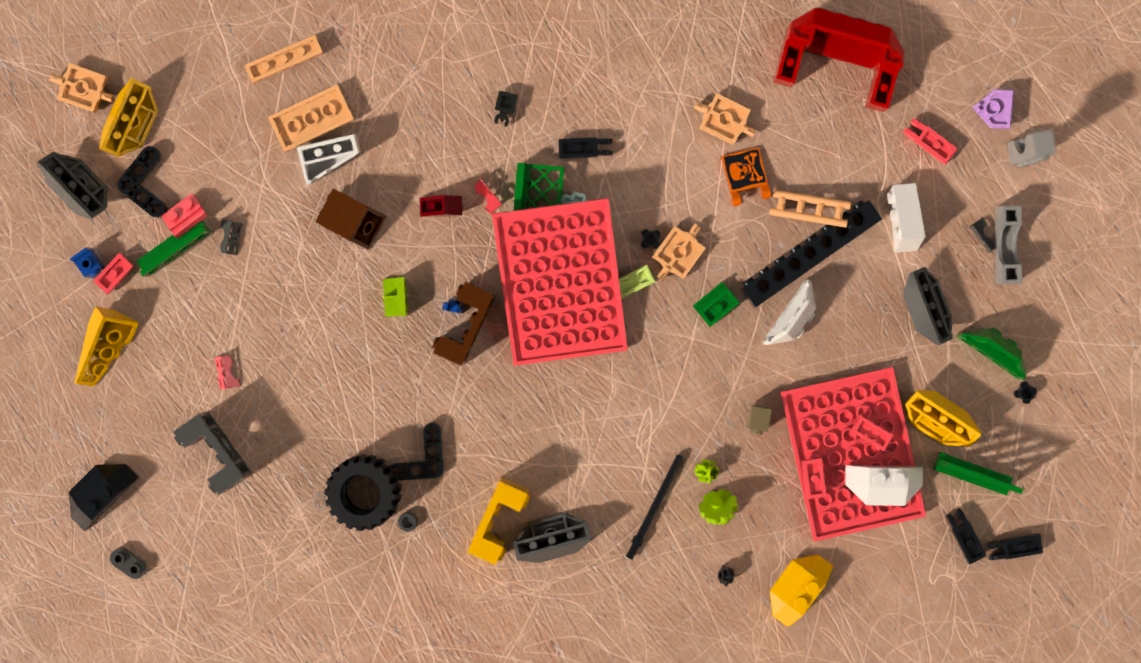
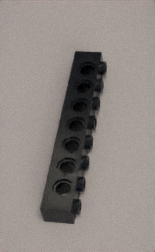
M870 200L866 202L859 201L852 206L854 210L850 213H847V211L843 212L842 219L848 220L843 236L837 233L838 226L826 224L821 228V233L818 235L813 233L805 239L807 243L802 246L798 244L789 250L791 254L786 257L782 255L774 261V266L771 268L766 266L758 272V277L755 279L750 277L742 283L744 286L740 290L752 307L756 308L882 220ZM854 215L860 216L861 223L859 225L853 222ZM824 236L830 241L828 247H824L821 244V239ZM808 247L814 251L812 258H808L805 254ZM792 258L798 261L796 269L791 268L789 265ZM776 269L781 270L783 273L780 280L774 278V271ZM761 280L767 283L765 291H761L758 288V283Z

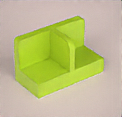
M406 277L383 279L384 296H382V299H384L385 316H408Z

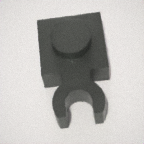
M499 90L495 110L500 112L494 119L495 124H498L500 118H504V126L507 127L509 125L508 114L514 115L518 95Z

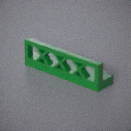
M202 220L178 239L173 235L136 261L142 269L139 272L142 276L150 277L210 234L211 231Z

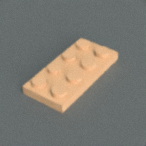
M338 84L268 117L285 153L355 120Z

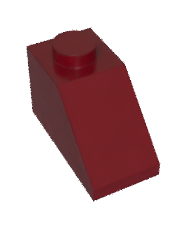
M439 195L420 197V217L462 215V196Z

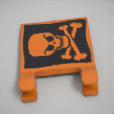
M759 147L721 156L734 207L741 204L739 191L760 187L762 198H770L771 191Z

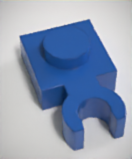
M449 299L448 303H443L442 310L463 314L464 306L460 305V301Z

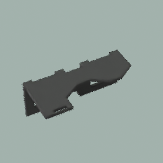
M981 218L972 224L970 229L973 230L980 243L986 248L987 253H992V250L995 249V243L993 239L986 237L984 234V226L987 224Z
M222 220L221 229L224 230V239L220 245L221 253L237 255L239 247L237 239L241 236L242 223Z

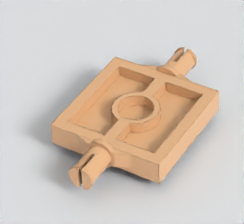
M69 63L67 71L62 77L54 73L49 77V81L60 84L57 100L96 113L99 102L102 99L111 103L115 99V95L104 92L108 79L107 76Z
M716 93L713 101L708 106L697 101L694 109L704 113L699 129L731 145L735 144L742 132L752 137L756 132L755 129L746 125L747 117L751 110Z
M694 224L689 232H684L676 226L672 228L652 256L663 267L657 278L664 281L669 272L676 274L682 279L685 278L705 250V247L698 243L695 238L701 229L698 225Z

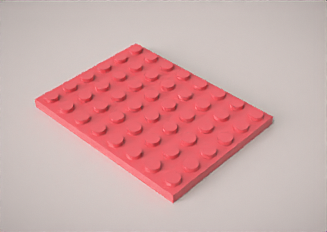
M603 198L492 213L514 366L627 351L609 199Z
M893 367L780 392L814 542L926 517L920 489L905 506L865 505L845 485V465L915 466ZM859 415L894 435L885 451L880 450L850 432ZM822 458L827 497L807 499L801 460Z

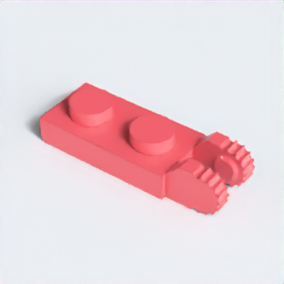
M912 119L910 122L912 126L922 132L918 136L912 130L905 128L904 134L914 140V143L943 165H946L957 151V148L930 127L923 125L916 119Z

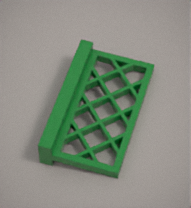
M517 162L513 211L529 209L532 205L536 208L535 203L542 197L550 204L548 206L554 205L556 202L557 205L562 204L565 167ZM530 169H538L542 173V176L535 182L530 178ZM552 170L560 171L559 179L555 183H552L547 177ZM545 177L551 186L542 192L536 184ZM535 186L541 195L532 201L528 197V191ZM554 188L558 192V198L551 203L545 194Z
M942 452L938 453L933 467L935 471L1006 496L1009 490L1022 494L1023 488L1011 484L1013 478Z

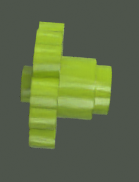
M724 489L718 490L717 493L710 491L703 496L704 501L699 503L701 517L705 518L707 523L727 524L730 519L734 518V512L739 509L736 496H733L729 490Z

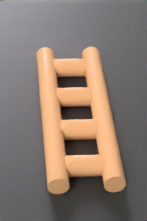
M774 190L773 197L779 198L777 208H770L769 215L847 227L848 220L842 219L844 209L851 208V202ZM786 199L798 201L796 211L784 210ZM805 203L817 204L815 215L803 213ZM825 206L836 207L834 218L823 216Z

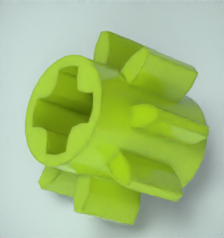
M702 459V463L696 465L695 475L699 477L698 481L711 484L712 480L718 477L719 469L715 466V461Z

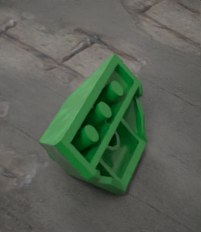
M993 327L992 329L983 328L956 335L957 338L1019 380L1026 379L1022 350L1017 347L1018 344L1015 341L1003 338L999 330Z

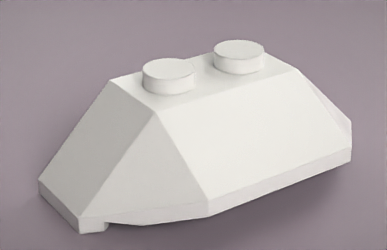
M804 280L761 343L770 345L800 338L804 332L803 327L806 322L810 323L815 316L813 312L816 309L810 280Z
M845 465V485L865 505L905 506L923 486V466Z

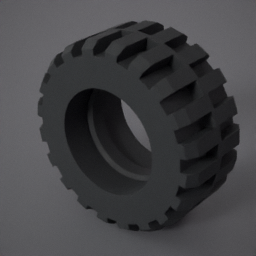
M374 455L353 456L339 464L331 472V477L326 482L328 487L325 489L324 495L328 499L325 503L326 506L331 507L329 513L331 516L336 515L338 518L336 521L340 525L345 523L346 528L352 529L354 527L356 531L372 530L384 524L397 510L398 503L401 501L402 495H400L402 486L398 483L400 478L398 474H394L392 471L394 468L391 464L389 466L385 464L386 460L382 458L376 459ZM365 475L377 483L380 489V501L374 508L364 510L352 504L347 494V485L353 477Z

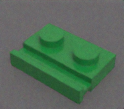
M721 282L692 307L706 324L711 327L740 302Z

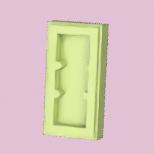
M648 265L619 278L621 299L656 282Z

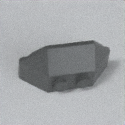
M52 152L37 161L49 187L75 214L93 219L107 209L108 187L81 159Z
M926 267L911 272L903 297L916 331L936 345H941L953 339L951 333L952 315L939 281L928 272Z
M563 513L528 523L513 541L517 561L541 563L577 553L592 541L587 521Z

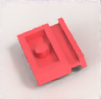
M191 193L161 217L172 231L173 236L178 239L208 215L196 196Z

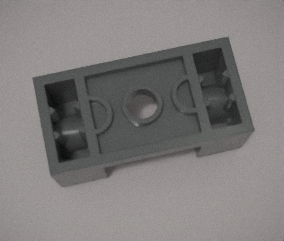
M209 411L197 414L173 431L176 442L184 448L194 445L206 437V444L216 451V457L219 462L226 465L207 479L209 488L213 493H217L218 496L252 474V471Z

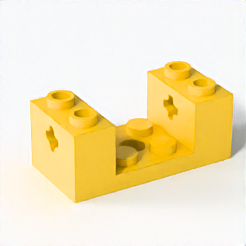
M501 477L467 553L494 565L497 564L498 560L502 561L507 547H504V540L489 534L494 522L491 518L492 516H497L501 504L519 512L522 507L526 509L531 496L528 495L529 489Z

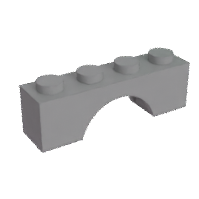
M1053 130L1026 135V139L1013 140L1007 143L1010 165H1017V168L1049 160V156L1056 154Z
M1000 206L995 208V284H1022V264L1017 254V237L1022 226V206Z

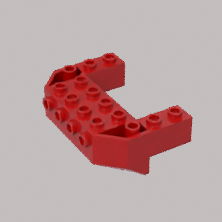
M814 8L789 24L773 83L792 87L796 81L803 51L875 70L865 107L881 112L889 109L898 72L903 68L905 51L892 28L879 23L868 22L864 19L853 18L842 13L831 12L823 8Z

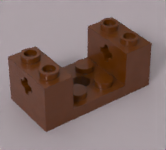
M467 282L464 285L460 284L456 293L459 296L457 300L477 308L478 312H473L469 322L472 325L470 329L464 331L461 338L464 342L461 343L446 335L436 337L432 345L434 354L460 366L465 364L496 296Z

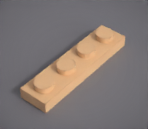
M313 35L245 65L251 82L255 84L324 54L317 36Z

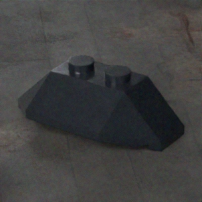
M127 464L95 465L68 492L71 518L86 531L139 476Z

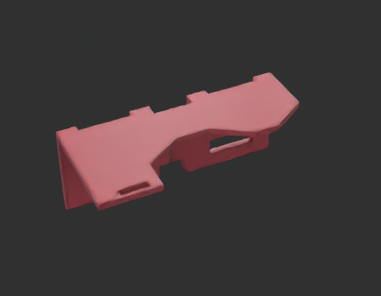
M481 179L475 184V191L478 194L484 195L487 199L488 205L485 209L489 210V214L502 205L493 193L492 195L489 193L490 189Z
M228 355L215 357L217 371L219 372L220 389L239 387V378H234L231 374L232 359Z

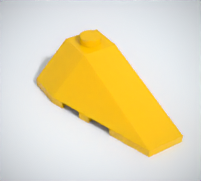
M95 306L88 323L75 384L95 386L108 370V365L112 360L118 358L125 344L128 345L132 341L139 324L138 321L113 309Z

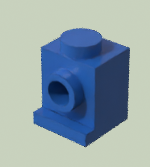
M85 247L70 258L86 278L97 277L101 270L105 268V265L93 248ZM89 261L88 267L85 265V262Z

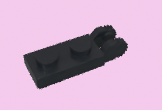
M558 139L559 159L597 158L598 156L613 155V151L610 150L597 151V144L609 145L612 144V139Z
M959 508L956 510V514L963 524L957 526L950 514L945 517L952 528L951 531L967 563L970 565L987 555L971 523L967 521L963 511Z
M1039 533L1002 539L1001 541L986 544L988 549L1002 547L1003 553L988 555L989 560H1008L1044 553Z

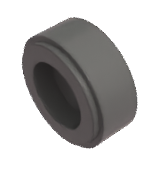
M405 512L398 519L400 529L406 532L414 530L418 524L417 516L412 512Z

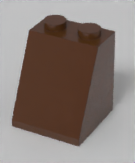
M333 188L327 196V200L319 212L315 223L369 250L386 215Z

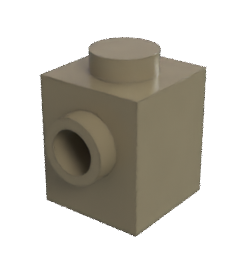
M750 405L746 428L751 429V433L762 435L763 431L768 432L772 409Z

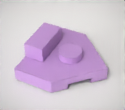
M994 89L973 106L972 109L989 128L1011 129L1014 90Z

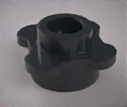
M647 229L642 231L643 241L641 246L643 248L653 247L657 249L660 246L658 242L660 232L658 230L648 231Z
M1022 381L1018 390L1014 391V397L1020 398L1024 404H1029L1036 395L1037 390L1029 386L1026 381Z
M725 565L721 566L718 572L720 584L728 586V584L733 582L734 571L732 568H726Z

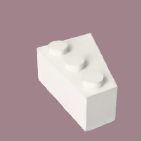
M356 134L297 147L306 185L311 184L361 153Z
M916 183L893 185L890 192L887 193V201L891 209L890 218L892 221L895 253L918 251L926 236Z

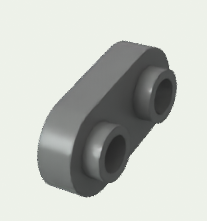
M118 548L110 555L111 564L132 579L142 577L147 571L146 563L126 548ZM117 555L122 557V561L117 560ZM133 566L137 567V572L132 570Z

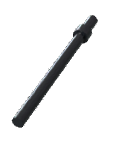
M676 455L637 535H634L631 541L632 545L626 555L627 558L633 560L638 548L642 546L643 538L684 457Z

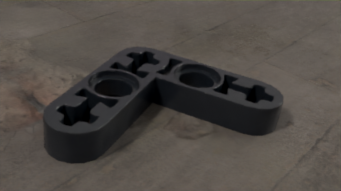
M147 146L120 177L117 186L124 195L149 215L161 218L167 212L166 204L141 185L161 159L159 149ZM149 151H150V152H154V154H153V155L155 156L154 159H152V158L148 159V158H149V155H148V152H149ZM143 159L146 161L148 159L147 163H149L150 165L148 166L147 164L141 162V160ZM137 165L144 167L142 175H136L135 167ZM131 181L129 185L136 190L133 192L131 189L125 188L124 182ZM140 192L147 194L145 202H139L138 194ZM152 203L156 206L161 205L159 208L161 212L154 213L155 208H153L149 204Z
M431 422L424 427L425 461L398 462L391 465L394 469L397 466L399 470H405L404 465H408V476L405 477L406 472L400 473L398 481L438 478L442 475L444 461L442 432L439 424ZM431 426L437 429L438 432L434 434V439L438 438L439 442L432 441L428 443L427 439L431 440V433H428L427 430ZM430 445L438 446L439 453L437 455L429 453ZM439 457L440 461H436V466L440 467V470L437 471V474H434L433 471H430V468L433 467V461L429 462V458L436 459ZM413 465L420 466V475L416 476L411 473Z

